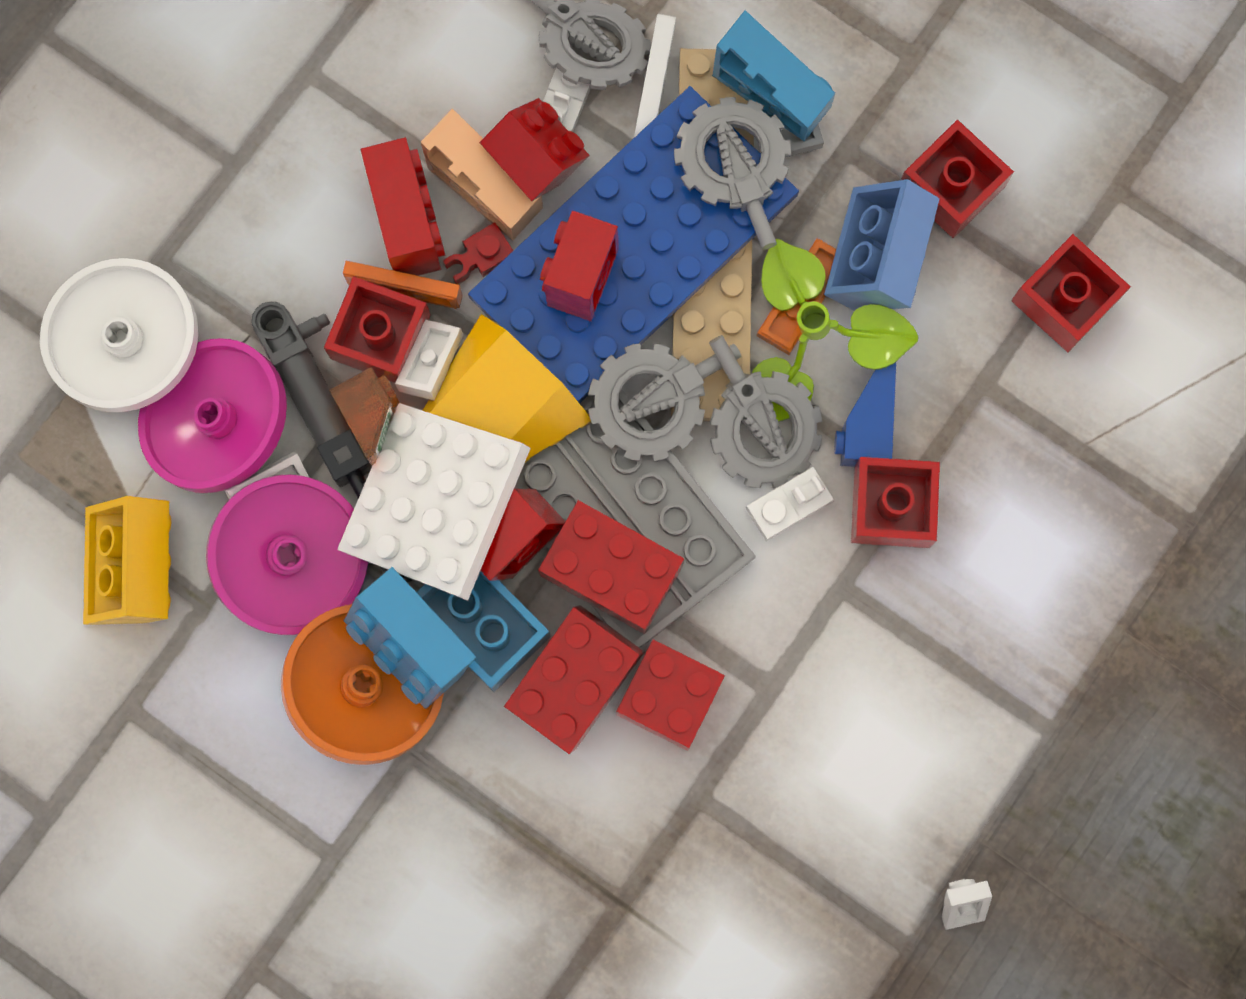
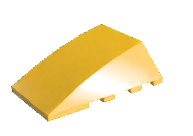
M482 314L451 362L435 400L429 399L422 410L525 444L531 448L525 463L537 453L565 439V436L591 423L589 414L565 385L506 329Z

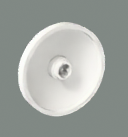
M128 258L101 261L80 270L70 277L57 290L49 302L40 330L41 355L53 381L78 403L105 412L137 410L158 401L168 394L181 381L189 369L198 342L197 316L193 304L184 289L170 274L160 267L142 260Z

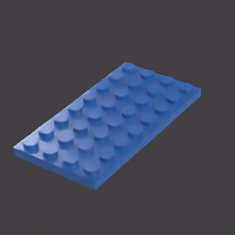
M691 86L680 94L468 293V297L493 322L506 329L557 377L579 404L588 396L592 379L599 380L604 371L599 366L610 355L617 359L626 354L624 347L639 343L642 345L756 236L747 210L741 212L740 208L730 209V203L719 201L716 206L708 204L701 200L703 194L695 188L689 191L681 180V176L685 175L682 165H675L674 149L681 148L682 139L677 138L678 131L683 122L690 124L695 118L693 111L705 103L708 107H712ZM733 127L743 146L746 147L747 152L752 156V160L758 165L761 153ZM714 133L705 145V161L714 172L723 176L716 133ZM786 177L782 184L778 181L775 182L770 188L773 194L763 202L762 207L769 223L798 196L799 190ZM572 210L618 226L619 251L592 322L547 306L546 295L542 291L544 281L540 280V274L546 258L550 257L553 259L558 245L554 244V239L561 221L568 222Z

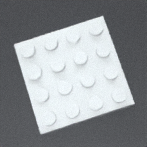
M399 403L388 427L382 450L375 458L337 550L387 570L393 567L400 575L468 601L531 448L523 443Z

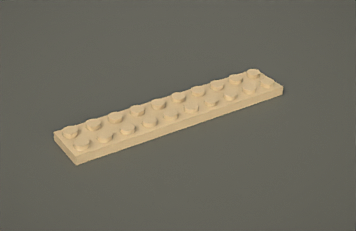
M680 48L679 95L691 86L711 106L720 104L719 98L736 97L735 102L748 104L747 100L712 76L716 49ZM735 128L754 147V136L744 129ZM752 240L673 314L672 356L676 359L683 355L690 363H694V365L699 364L715 354L709 342L723 335L728 346L732 344L737 346L741 353V358L737 359V362L743 373L750 374ZM723 368L703 379L705 396L699 397V409L705 410L703 421H710L713 409L719 410L725 400L721 395L727 389L726 385L730 383V380ZM671 407V416H672V414H673V412H674V407Z

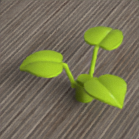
M775 239L777 244L768 250L763 263L761 279L763 293L767 301L780 311L790 310L799 303L801 308L797 313V322L802 335L799 338L800 343L795 363L792 367L785 359L774 357L760 362L753 369L752 373L761 372L762 377H771L772 371L789 375L788 382L795 386L801 382L812 393L807 397L811 401L814 390L813 381L810 376L798 371L802 365L809 339L820 340L829 333L830 329L844 336L851 337L848 343V351L851 358L861 367L871 370L889 367L917 344L919 337L911 323L898 312L882 305L870 304L857 308L851 315L852 329L843 327L838 324L837 320H830L829 312L823 304L815 301L806 302V300L816 298L824 288L826 275L823 264L809 251L790 245L780 239ZM771 402L778 422L790 419L788 412L781 405Z

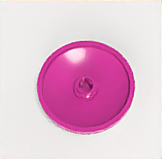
M223 338L198 342L192 363L181 381L158 401L140 408L138 436L145 459L160 477L190 492L214 493L244 482L265 464L280 440L287 411L286 393L282 379L274 365L265 356L243 342Z
M299 475L267 477L253 482L238 491L225 503L217 514L211 526L206 546V563L209 579L222 604L231 614L248 626L279 635L299 634L317 616L336 607L351 605L360 592L368 567L367 561L337 550L354 508L339 492L329 485Z

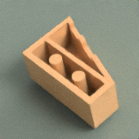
M451 109L421 141L427 167L491 223L496 222L499 229L513 241L543 209L542 196L531 201L479 143L483 138L456 111Z

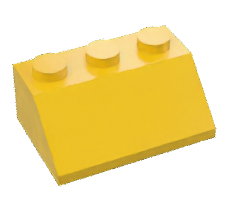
M125 496L85 507L83 624H138L168 619V610L171 604V597L168 592L169 569L171 566L169 531L172 524L169 514V501Z

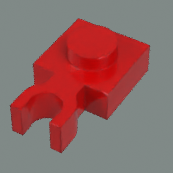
M496 222L462 241L467 252L453 254L444 259L443 264L446 269L454 264L463 266V270L453 276L455 284H460L468 279L471 271L478 268L483 277L488 275L513 252V249Z

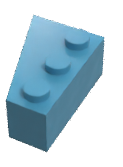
M744 10L716 46L712 76L748 102L750 99L764 105L762 110L769 117L776 115L785 126L784 128L802 141L808 138L832 107L835 92L830 84L822 77L813 73L746 10Z

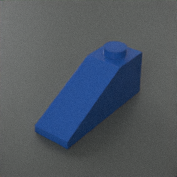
M896 362L887 368L874 371L846 419L842 431H836L834 454L841 455L840 466L854 467L860 457L892 459Z

